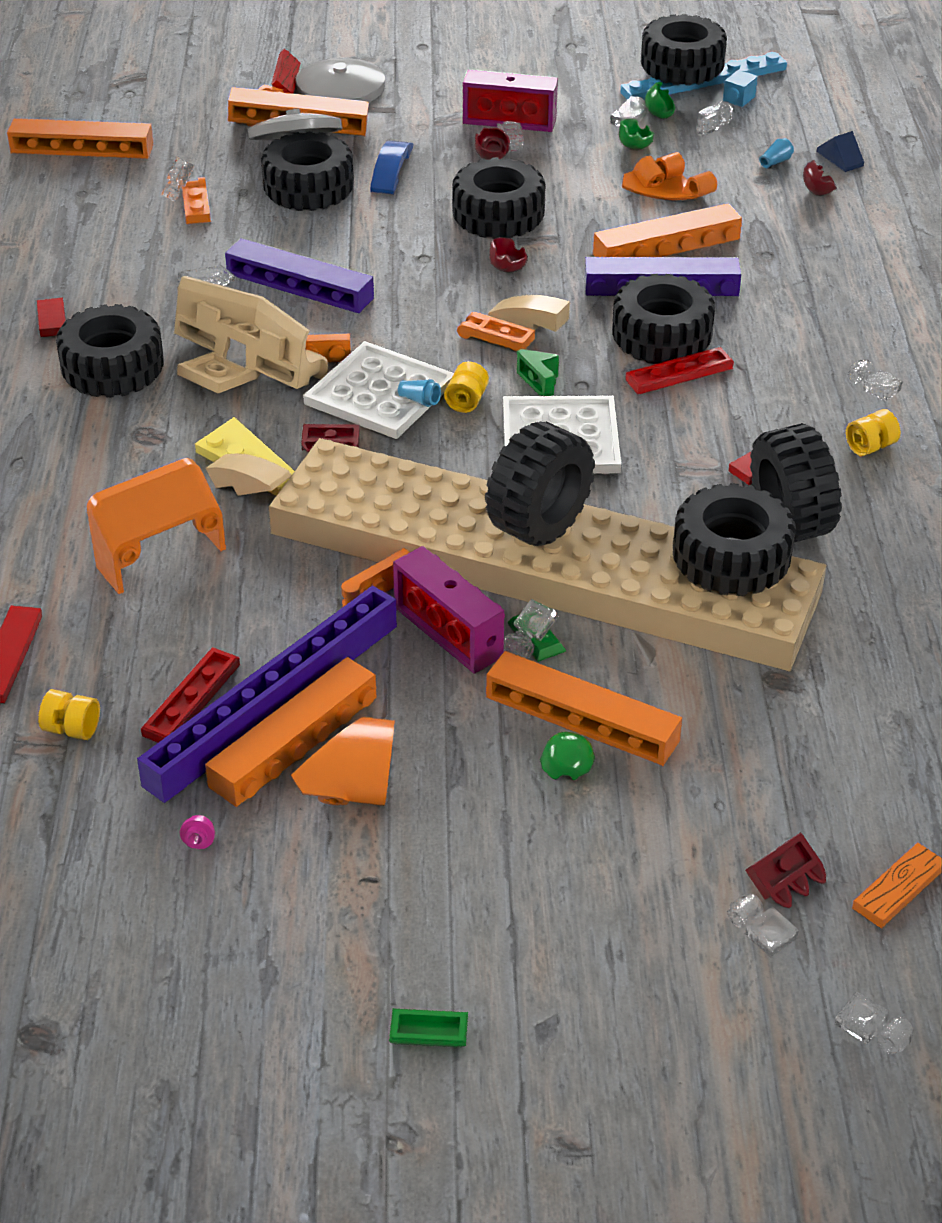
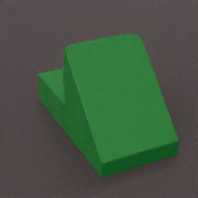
M517 350V374L539 396H554V386L556 385L559 371V356L532 350Z

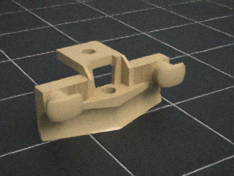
M187 276L181 278L178 287L174 334L214 352L178 364L177 375L216 393H221L258 379L261 373L298 389L308 385L312 376L318 379L328 374V361L324 356L305 349L310 330L266 298ZM230 339L246 345V367L226 359L227 351L230 348Z

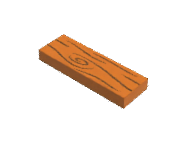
M917 842L854 900L852 909L882 929L942 873V858Z

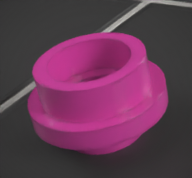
M192 816L183 822L180 828V837L191 848H207L213 843L215 838L213 823L205 816Z

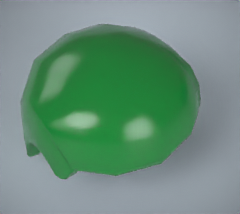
M656 82L648 89L645 96V104L647 110L652 115L661 119H667L674 114L675 105L669 96V90L660 89L662 82Z
M635 119L621 120L619 127V140L621 144L633 150L644 149L651 145L654 132L650 131L649 126L641 129L638 121Z
M559 732L547 741L540 762L542 769L551 778L557 780L562 775H568L572 780H576L579 776L590 772L595 760L593 746L587 738L573 732Z

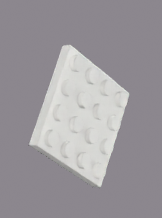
M364 341L303 395L304 404L352 423L360 424V426L388 437L398 439L430 408L406 397L399 396V383L402 380L433 379L435 383L441 386L442 396L454 373Z
M503 396L505 446L508 445L509 439L514 434L520 433L522 427L535 422L547 421L587 441L594 454V474L621 473L614 396Z

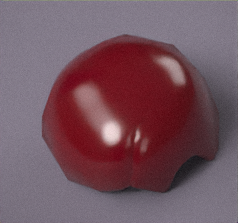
M484 127L479 134L476 133L475 149L483 159L490 160L496 157L502 159L510 150V139L505 131L501 129Z
M812 160L807 163L803 172V180L808 190L818 196H823L837 190V186L831 176H822L824 173L821 170L823 166L817 165L816 161Z
M497 238L493 239L490 243L489 258L491 264L496 269L512 273L521 270L527 263L528 255L525 253V248L522 247L518 250L513 239Z

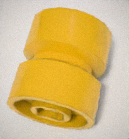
M468 361L458 365L444 392L446 403L457 412L467 413L476 409L489 383L487 371L476 362Z
M881 409L869 414L867 417L852 421L846 427V439L850 448L855 454L863 457L880 448L882 449L898 442L901 433L897 418L887 409Z
M50 689L45 694L40 705L39 727L42 731L55 734H63L65 732L68 737L89 740L96 731L99 722L100 704L96 698L82 695L74 697L69 692Z

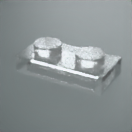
M630 97L610 115V124L620 126L621 120L635 119L639 122L649 113L645 100L641 97Z

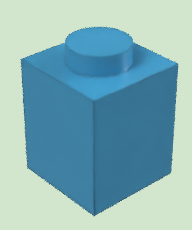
M737 70L725 80L723 101L740 107L746 105L756 96L758 76Z

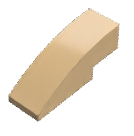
M542 295L516 296L501 300L488 312V316L533 330L540 326L556 332L569 320L570 301Z
M239 453L225 454L206 467L216 488L233 486L238 496L272 491L292 476L290 471L260 457Z

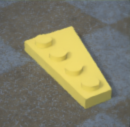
M235 417L195 443L196 453L213 462L225 454H248L273 462L290 471L291 475L295 472ZM289 479L268 492L277 496Z

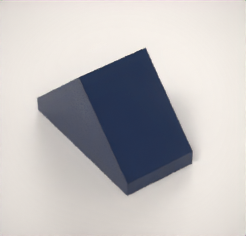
M853 131L835 136L817 147L816 152L844 172L864 166V160Z

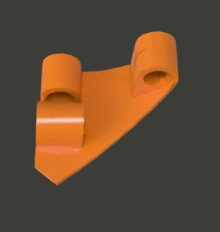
M675 152L656 160L652 156H646L639 160L633 171L623 175L622 188L656 199L690 200L715 192L717 190V180L710 171L689 177L687 180L682 175L685 169L684 159L680 153Z
M361 717L339 732L291 775L303 795L318 796L320 802L330 805H347L351 801L385 806L395 720Z

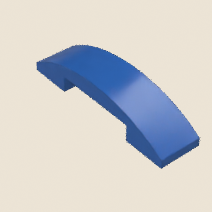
M388 140L384 143L376 161L370 192L394 194L399 183L398 174L404 159L409 158L413 149L412 142Z

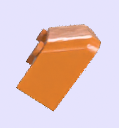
M190 458L178 460L97 492L87 503V514L96 568L118 594L124 592L121 569L133 564L139 558L141 553L140 541L192 520L194 527L199 532L204 533L220 551L226 549L222 512L201 468Z

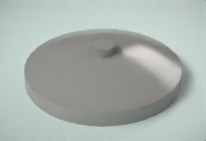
M355 58L319 60L302 68L296 76V89L300 95L371 102L378 98L385 88V78L382 70L368 61Z
M300 109L286 110V115L270 118L248 128V135L250 140L280 139L281 136L286 134L288 136L293 135L295 132L306 133V131H313V133L322 132L327 134L342 130V121L340 118L329 115L300 113Z

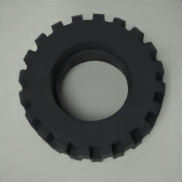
M673 14L668 17H659L658 20L654 19L643 30L641 66L653 79H659L663 83L669 82L673 83V85L685 84V86L703 84L704 81L709 82L714 77L716 78L724 69L727 35L722 26L720 27L717 22H711V19L706 17L688 16V14Z
M306 131V133L295 132L289 136L286 134L281 136L280 139L273 140L270 145L268 144L261 155L265 194L275 204H282L284 208H295L298 211H303V209H309V211H316L318 208L326 209L330 205L335 206L341 200H345L354 187L352 151L342 139L338 140L334 135L328 136L326 133H313V131Z
M496 157L490 160L480 159L476 163L471 162L466 167H462L453 179V217L461 228L466 229L473 235L476 233L479 237L486 238L487 236L492 237V239L505 237L509 239L516 235H525L527 231H533L543 220L545 214V180L534 166L526 165L524 161L520 160L513 161L512 158L498 159Z
M673 274L640 276L635 281L630 280L622 286L614 298L612 335L617 345L626 354H632L633 358L638 360L644 359L647 363H662L703 352L712 341L715 315L714 299L704 286L701 287L694 280L689 281L687 277H675Z
M105 304L100 305L98 308H86L84 312H77L73 314L71 319L68 318L57 333L56 344L61 374L71 387L76 388L83 394L89 393L94 397L105 395L106 398L120 394L121 396L129 395V392L132 391L138 392L145 385L149 386L153 383L164 365L160 327L151 315L142 309L138 311L133 306L123 307L122 304L107 306Z
M547 421L531 423L522 427L520 433L514 434L509 439L508 445L503 446L499 452L500 456L497 462L494 461L491 468L493 470L491 477H488L486 484L488 492L485 493V502L487 504L485 508L491 523L495 527L529 545L542 546L556 541L558 537H562L566 533V529L575 523L578 513L582 512L583 504L591 492L590 485L594 481L593 469L595 468V460L593 459L592 449L582 437Z
M803 423L760 434L752 445L753 450L750 455L752 459L750 464L753 477L752 485L758 491L762 492L765 490L771 493L774 499L779 498L784 503L785 508L789 509L796 526L794 543L831 533L840 521L841 516L839 513L842 511L840 497H842L841 488H839V475L834 466V458L830 455L827 443L822 440V435L815 431L814 427Z
M730 483L729 486L717 484L713 485L711 489L705 487L698 490L696 495H690L677 510L673 538V559L678 569L684 576L687 575L690 582L695 585L699 583L702 589L709 592L715 590L719 591V594L727 596L728 593H736L737 596H746L747 592H753V594L760 593L765 587L769 589L777 584L788 572L796 531L795 522L789 509L785 508L784 503L779 498L774 499L772 494L765 490L761 492L754 486L747 485V487H742L735 483Z

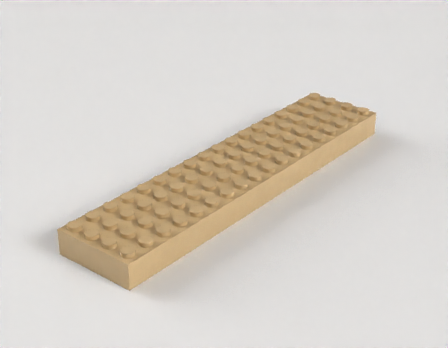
M320 438L269 505L271 534L375 562H380L403 548L412 552L424 546L431 553L436 554L451 569L458 571L470 584L481 590L786 671H791L822 594L826 564L792 556L790 567L784 578L769 589L765 587L760 593L753 594V592H747L746 596L728 593L727 596L721 595L719 591L715 590L709 592L702 589L699 583L695 585L690 582L687 575L684 576L678 569L673 559V526L583 504L582 512L576 516L575 523L566 529V533L562 537H558L556 541L542 546L529 545L498 529L491 523L485 508L487 506L485 502V493L488 492L487 480Z

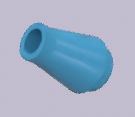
M787 138L776 139L768 150L760 156L759 161L764 168H769L772 165L790 159L794 152V147Z
M433 379L402 380L398 386V394L423 406L430 407L439 402L441 386L435 383Z

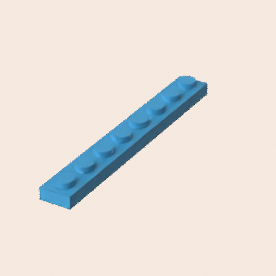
M768 52L766 55L749 56L747 59L730 60L728 63H725L722 72L709 82L704 81L703 84L685 86V84L673 85V83L662 82L660 89H668L670 95L722 84L737 70L756 76L786 70L787 61L776 52ZM652 77L642 81L634 80L621 85L620 93L630 103L645 100L648 89L656 82H661V80H655Z

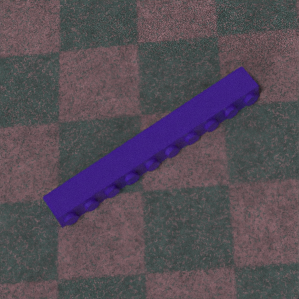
M372 585L137 758L141 787L163 803H166L206 772L205 764L343 659L348 657L354 660L397 627L396 599Z

